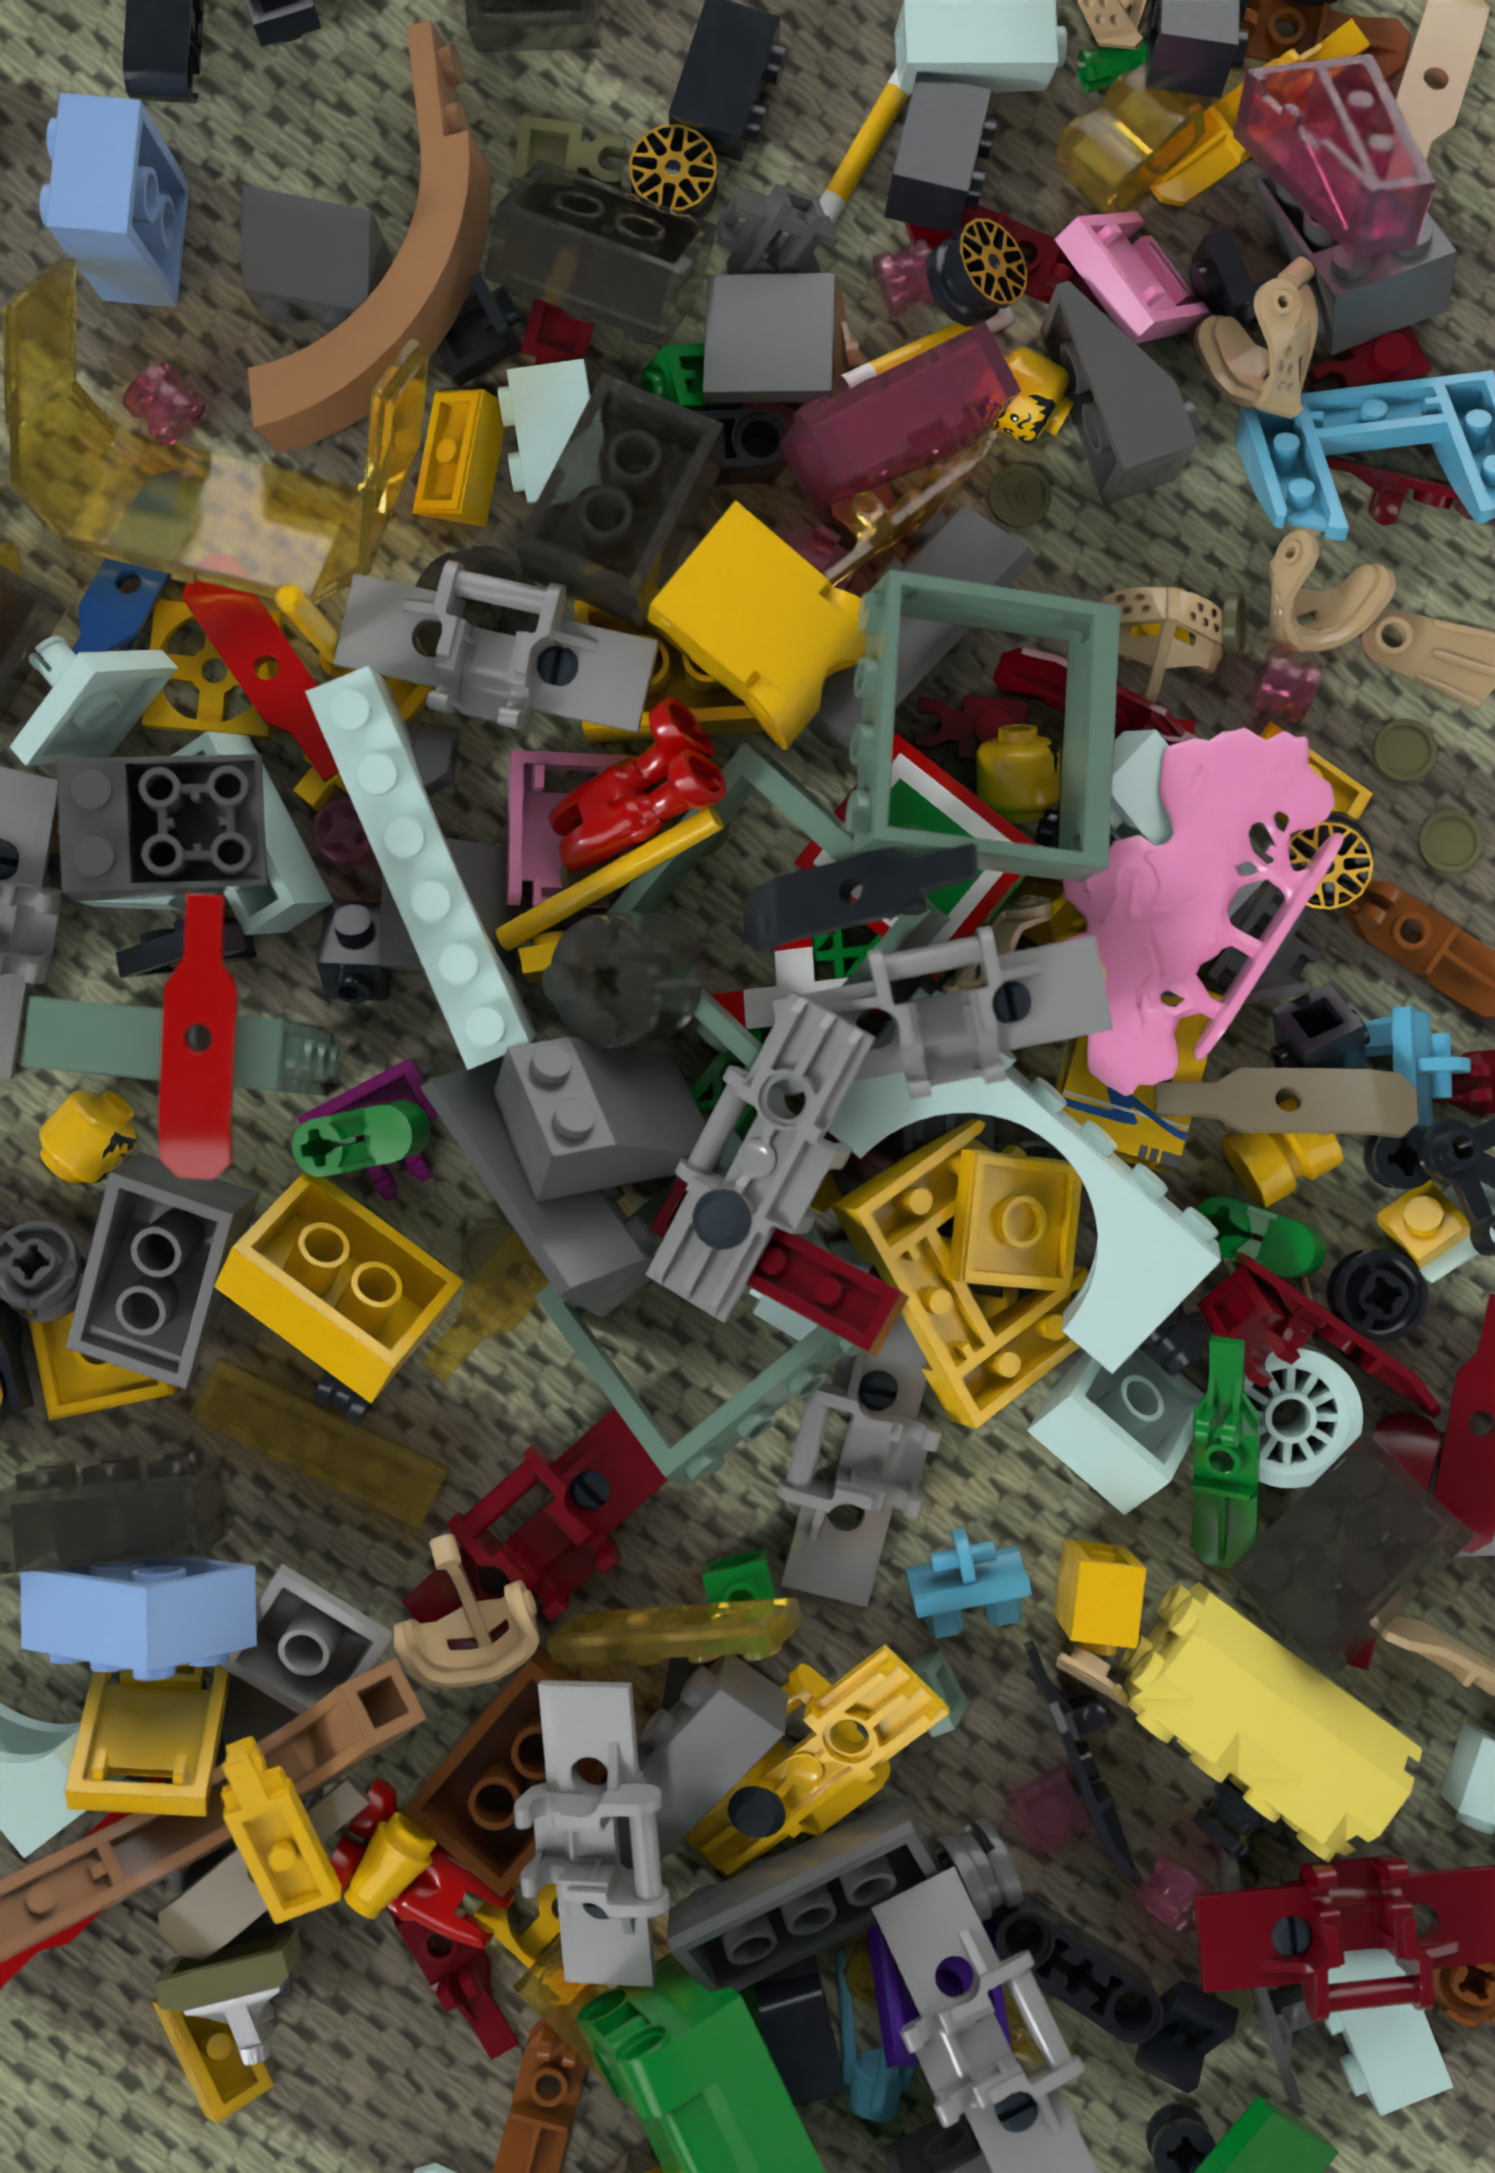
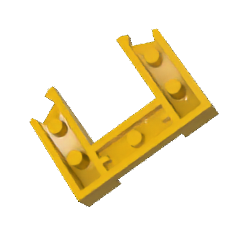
M971 1119L888 1167L831 1207L860 1260L874 1263L885 1283L909 1296L901 1314L929 1362L921 1370L949 1420L977 1429L1080 1347L1062 1331L1063 1312L1071 1303V1293L1082 1287L1088 1271L1086 1267H1074L1071 1292L1037 1289L988 1321L985 1320L966 1283L948 1280L950 1253L941 1239L937 1228L955 1214L961 1149L994 1152L975 1139L982 1132L986 1124L981 1120ZM1007 1145L1001 1152L1027 1156L1025 1151L1016 1145Z

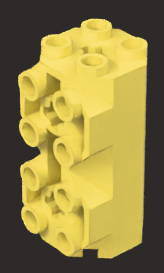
M1200 1582L1189 1590L1180 1583L1171 1587L1158 1605L1156 1613L1161 1617L1159 1622L1147 1638L1139 1635L1137 1649L1126 1648L1119 1661V1667L1128 1673L1123 1687L1130 1696L1127 1706L1138 1714L1135 1719L1153 1735L1167 1744L1174 1735L1178 1737L1176 1741L1191 1753L1189 1759L1216 1781L1222 1783L1227 1775L1231 1773L1228 1779L1245 1793L1242 1798L1274 1823L1280 1817L1298 1833L1296 1838L1303 1845L1328 1863L1337 1852L1347 1856L1356 1850L1349 1842L1351 1838L1358 1835L1367 1843L1378 1838L1411 1794L1415 1778L1404 1770L1408 1756L1419 1763L1423 1749L1397 1727Z

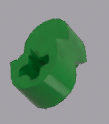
M406 1100L330 1114L302 1123L294 1133L292 1152L296 1163L304 1172L319 1177L393 1163L415 1156L425 1149L431 1136L430 1122L427 1114L419 1105ZM364 1135L365 1141L359 1142L358 1136Z
M1222 1196L1208 1198L1196 1209L1217 1229L1219 1234L1214 1239L1219 1244L1221 1257L1238 1262L1235 1258L1241 1251L1275 1275L1296 1279L1310 1277L1320 1269L1325 1261L1326 1245L1324 1238L1315 1227L1306 1222L1242 1200ZM1254 1235L1264 1236L1263 1241L1253 1239Z

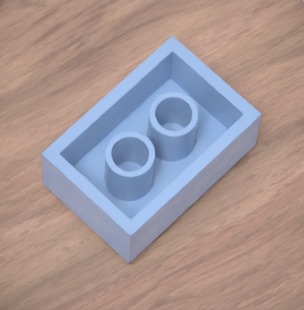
M59 92L57 118H51L47 126V149L52 160L50 184H44L40 194V214L43 224L49 229L62 246L64 252L68 254L102 300L177 307L189 182L141 100Z
M122 1549L20 1569L21 1649L49 1654L50 1663L72 1664L89 1661L90 1669L95 1672H114L131 1669L133 1670L134 1679L160 1680L174 1676L176 1674V1666L186 1663L196 1667L222 1665L229 1662V1653L257 1646L256 1574L254 1565L138 1549Z

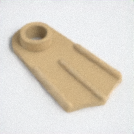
M1383 610L1375 621L1362 632L1364 651L1375 663L1470 706L1480 708L1495 688L1494 631L1397 610ZM1394 626L1401 631L1403 641L1400 647L1392 648L1383 642L1382 630L1384 627Z
M1076 1646L1071 1656H1067L1065 1653L1059 1654L1056 1661V1669L1096 1693L1125 1708L1128 1707L1129 1694L1121 1684H1114L1106 1678L1111 1668L1108 1663Z

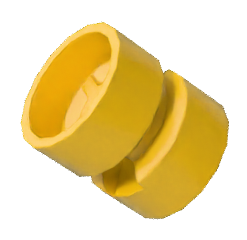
M1292 1096L1277 1104L1280 1109L1287 1112L1297 1110L1296 1100ZM1229 1132L1220 1138L1223 1152L1244 1189L1261 1208H1267L1296 1191V1178L1302 1175L1313 1181L1342 1164L1344 1160L1335 1134L1320 1136L1318 1134L1255 1133L1253 1135L1251 1133Z

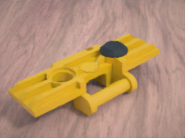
M886 1644L833 1685L812 1667L804 1663L799 1664L789 1673V1682L781 1687V1689L788 1693L786 1717L805 1703L806 1708L802 1720L812 1731L790 1750L781 1741L776 1742L684 1837L727 1880L739 1874L789 1835L794 1838L801 1832L814 1836L825 1832L882 1789L890 1775L891 1768L888 1760L949 1714L950 1708ZM854 1721L865 1727L869 1735L866 1739L857 1730V1724Z

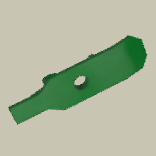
M1211 1336L1209 1340L1208 1391L1193 1410V1522L1191 1546L1204 1564L1237 1571L1256 1555L1259 1525L1260 1415L1244 1392L1245 1341ZM1216 1451H1225L1229 1453L1234 1460H1225L1221 1458L1216 1453Z

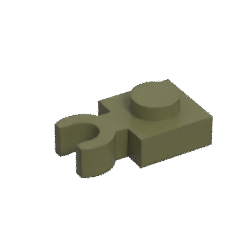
M521 115L512 174L515 188L577 196L579 178L590 179L592 184L601 191L608 193L622 191L621 172L607 171L600 165L604 159L609 157L626 159V140L616 135H603L596 138L592 143L584 142V123Z

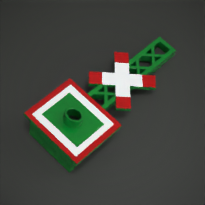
M897 733L895 734L892 744L888 827L1038 846ZM857 783L833 812L845 824L848 800L852 791L857 790ZM811 840L793 863L801 870H806L836 861L815 841ZM978 869L979 879L941 888L926 895L930 901L950 918L928 945L976 936V929L985 927L1027 875ZM862 885L857 886L852 891L850 896L851 903L860 897ZM896 916L891 920L886 918L866 923L878 933L870 945L850 948L848 928L837 930L835 935H817L785 943L774 948L776 983L774 986L710 995L764 1045L769 1036V1029L773 1028L776 1022L772 1000L787 998L791 992L802 995L841 987L868 955L867 951L872 950L898 920V917ZM851 961H856L851 967ZM835 963L836 979L818 981V965ZM949 970L929 973L927 975L939 983ZM873 1009L866 1018L889 1014L881 1009ZM730 1050L727 1053L720 1052L690 1089L700 1113L713 1112L727 1085L722 1078L728 1066L744 1064ZM747 1102L733 1129L739 1136L744 1133L757 1117L758 1112L755 1106Z

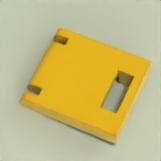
M188 1663L176 1666V1674L174 1676L160 1680H137L133 1678V1670H121L120 1685L110 1684L112 1672L92 1671L65 1788L67 1809L206 1817L231 1673L217 1665L215 1667L211 1690L202 1689L205 1667L190 1666ZM110 1774L173 1778V1784L109 1781Z

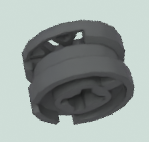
M35 1220L17 1225L4 1233L0 1238V1298L7 1302L16 1313L27 1320L45 1323L62 1319L75 1311L86 1269L81 1268V1264L86 1261L87 1265L88 1261L86 1252L75 1243L72 1236L66 1230L53 1222ZM27 1310H33L32 1315L25 1314L24 1312H26Z
M980 1817L965 1826L963 1834L956 1837L949 1832L933 1842L936 1848L941 1847L934 1851L940 1872L955 1866L981 1923L992 1918L991 1911L1002 1904L1007 1908H1013L1023 1902V1891L1014 1864L1003 1842L987 1820Z

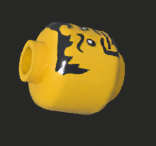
M1023 346L1013 350L1009 356L1002 352L998 354L975 399L983 403L981 417L986 424L1024 445H1031L1038 441L1044 430L1056 436L1075 402L1064 395L1069 385L1068 372L1058 364Z
M1011 724L999 727L998 737L982 743L977 750V797L1009 823H1026L1044 818L1045 810L1054 806L1060 796L1059 746L1046 737L1037 736V726Z
M86 1089L72 1092L41 1126L39 1139L43 1147L40 1151L43 1162L55 1175L70 1184L78 1185L82 1182L94 1184L106 1180L109 1177L110 1171L118 1167L137 1145L138 1134L131 1122L135 1115L134 1111L123 1098L109 1090H105L101 1095Z

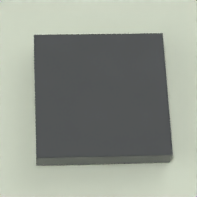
M835 273L708 275L703 396L705 403L833 402Z

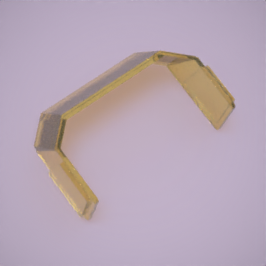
M67 256L59 258L9 299L7 305L3 307L5 423L9 424L11 486L65 546L73 550L90 553L93 556L169 573L173 580L194 584L198 580L275 599L276 592L282 585L295 584L315 606L351 585L354 574L362 576L370 574L409 467L421 444L429 362L428 356L421 355V341L410 339L373 387L370 401L364 482L353 486L119 430L76 381V264L74 258Z

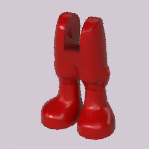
M671 696L666 697L654 705L648 714L650 731L655 738V742L645 752L637 757H629L609 766L570 792L548 814V820L553 831L557 835L565 837L559 845V855L564 865L570 870L579 871L599 864L636 843L650 839L664 827L668 819L690 809H709L726 796V780L720 768L709 759L715 755V749L710 738L695 716L678 699ZM668 777V780L664 784H662L656 790L651 792V790L655 787V785L658 782Z
M378 1776L366 1793L371 1798L370 1804L355 1815L347 1827V1830L368 1840H371L379 1822H388L395 1812H401L397 1806L396 1789L389 1782ZM345 1832L329 1858L342 1886L341 1894L345 1893L349 1888L350 1882L367 1849L364 1843ZM437 1842L430 1853L432 1863L388 1905V1908L399 1916L402 1921H415L458 1943L474 1948L486 1949L495 1935L494 1930L473 1914L459 1908L460 1902L468 1890L482 1900L507 1910L515 1899L516 1890L511 1886L504 1896L500 1897Z

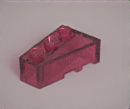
M1373 54L1247 69L1233 137L1352 257L1416 249L1436 181Z
M983 322L878 376L862 381L852 389L830 400L827 396H823L808 402L795 412L794 419L796 421L779 444L814 511H817L970 448L1020 394L1021 389L986 322Z

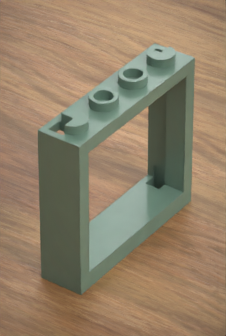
M889 569L869 592L864 593L858 614L859 630L866 633L865 657H861L858 662L854 679V694L856 698L862 699L861 723L855 726L850 744L851 763L858 765L857 790L852 791L846 810L847 829L854 832L853 853L863 855L891 847L911 856L919 857L973 843L977 846L978 869L1083 882L1108 869L1120 605ZM900 616L1068 641L1058 849L888 827Z
M744 742L721 772L727 785L726 796L712 807L718 812L724 827L753 791L758 789L835 861L862 855L853 853L854 832L848 831L846 824L769 754ZM690 809L680 823L701 810ZM720 830L634 879L600 920L599 924L615 938L611 948L619 957L637 969H641L644 966L658 980L653 986L658 995L680 1011L687 1008L701 1022L697 1027L698 1033L717 1050L723 1053H727L730 1050L746 1065L743 1070L750 1072L763 1045L642 929L722 831ZM926 897L927 911L925 913L915 916L903 914L897 916L898 920L873 949L881 948L883 954L928 946L950 918ZM868 955L842 986L873 980ZM898 980L889 982L890 989ZM873 1009L863 1012L858 1017L855 1026L859 1027ZM788 1079L781 1081L777 1087L784 1091L786 1096L799 1097L802 1093L791 1094Z
M29 996L22 1067L160 1081L163 1009ZM237 1016L234 1088L328 1096L329 1083H338L342 1067L338 1065L340 1046L333 1045L334 1033L281 1019ZM195 1025L190 1032L191 1044L196 1049L205 1051L212 1042L210 1030L205 1025Z
M732 1131L720 1154L721 1161L719 1165L715 1166L712 1170L724 1178L744 1142L734 1131ZM679 1176L628 1218L631 1219L638 1215L650 1229ZM814 1225L809 1233L796 1234L838 1257ZM654 1234L659 1244L661 1245L663 1239ZM657 1248L652 1253L656 1255L659 1248ZM551 1283L535 1295L664 1477L684 1486L691 1482L694 1484L707 1472L715 1474L725 1463L724 1454L742 1439L745 1442H749L764 1434L775 1423L776 1416L774 1413L793 1397L795 1399H802L816 1391L827 1379L828 1374L825 1371L845 1354L847 1357H852L863 1351L821 1326H817L684 1438L673 1445L582 1320L590 1311L561 1298Z

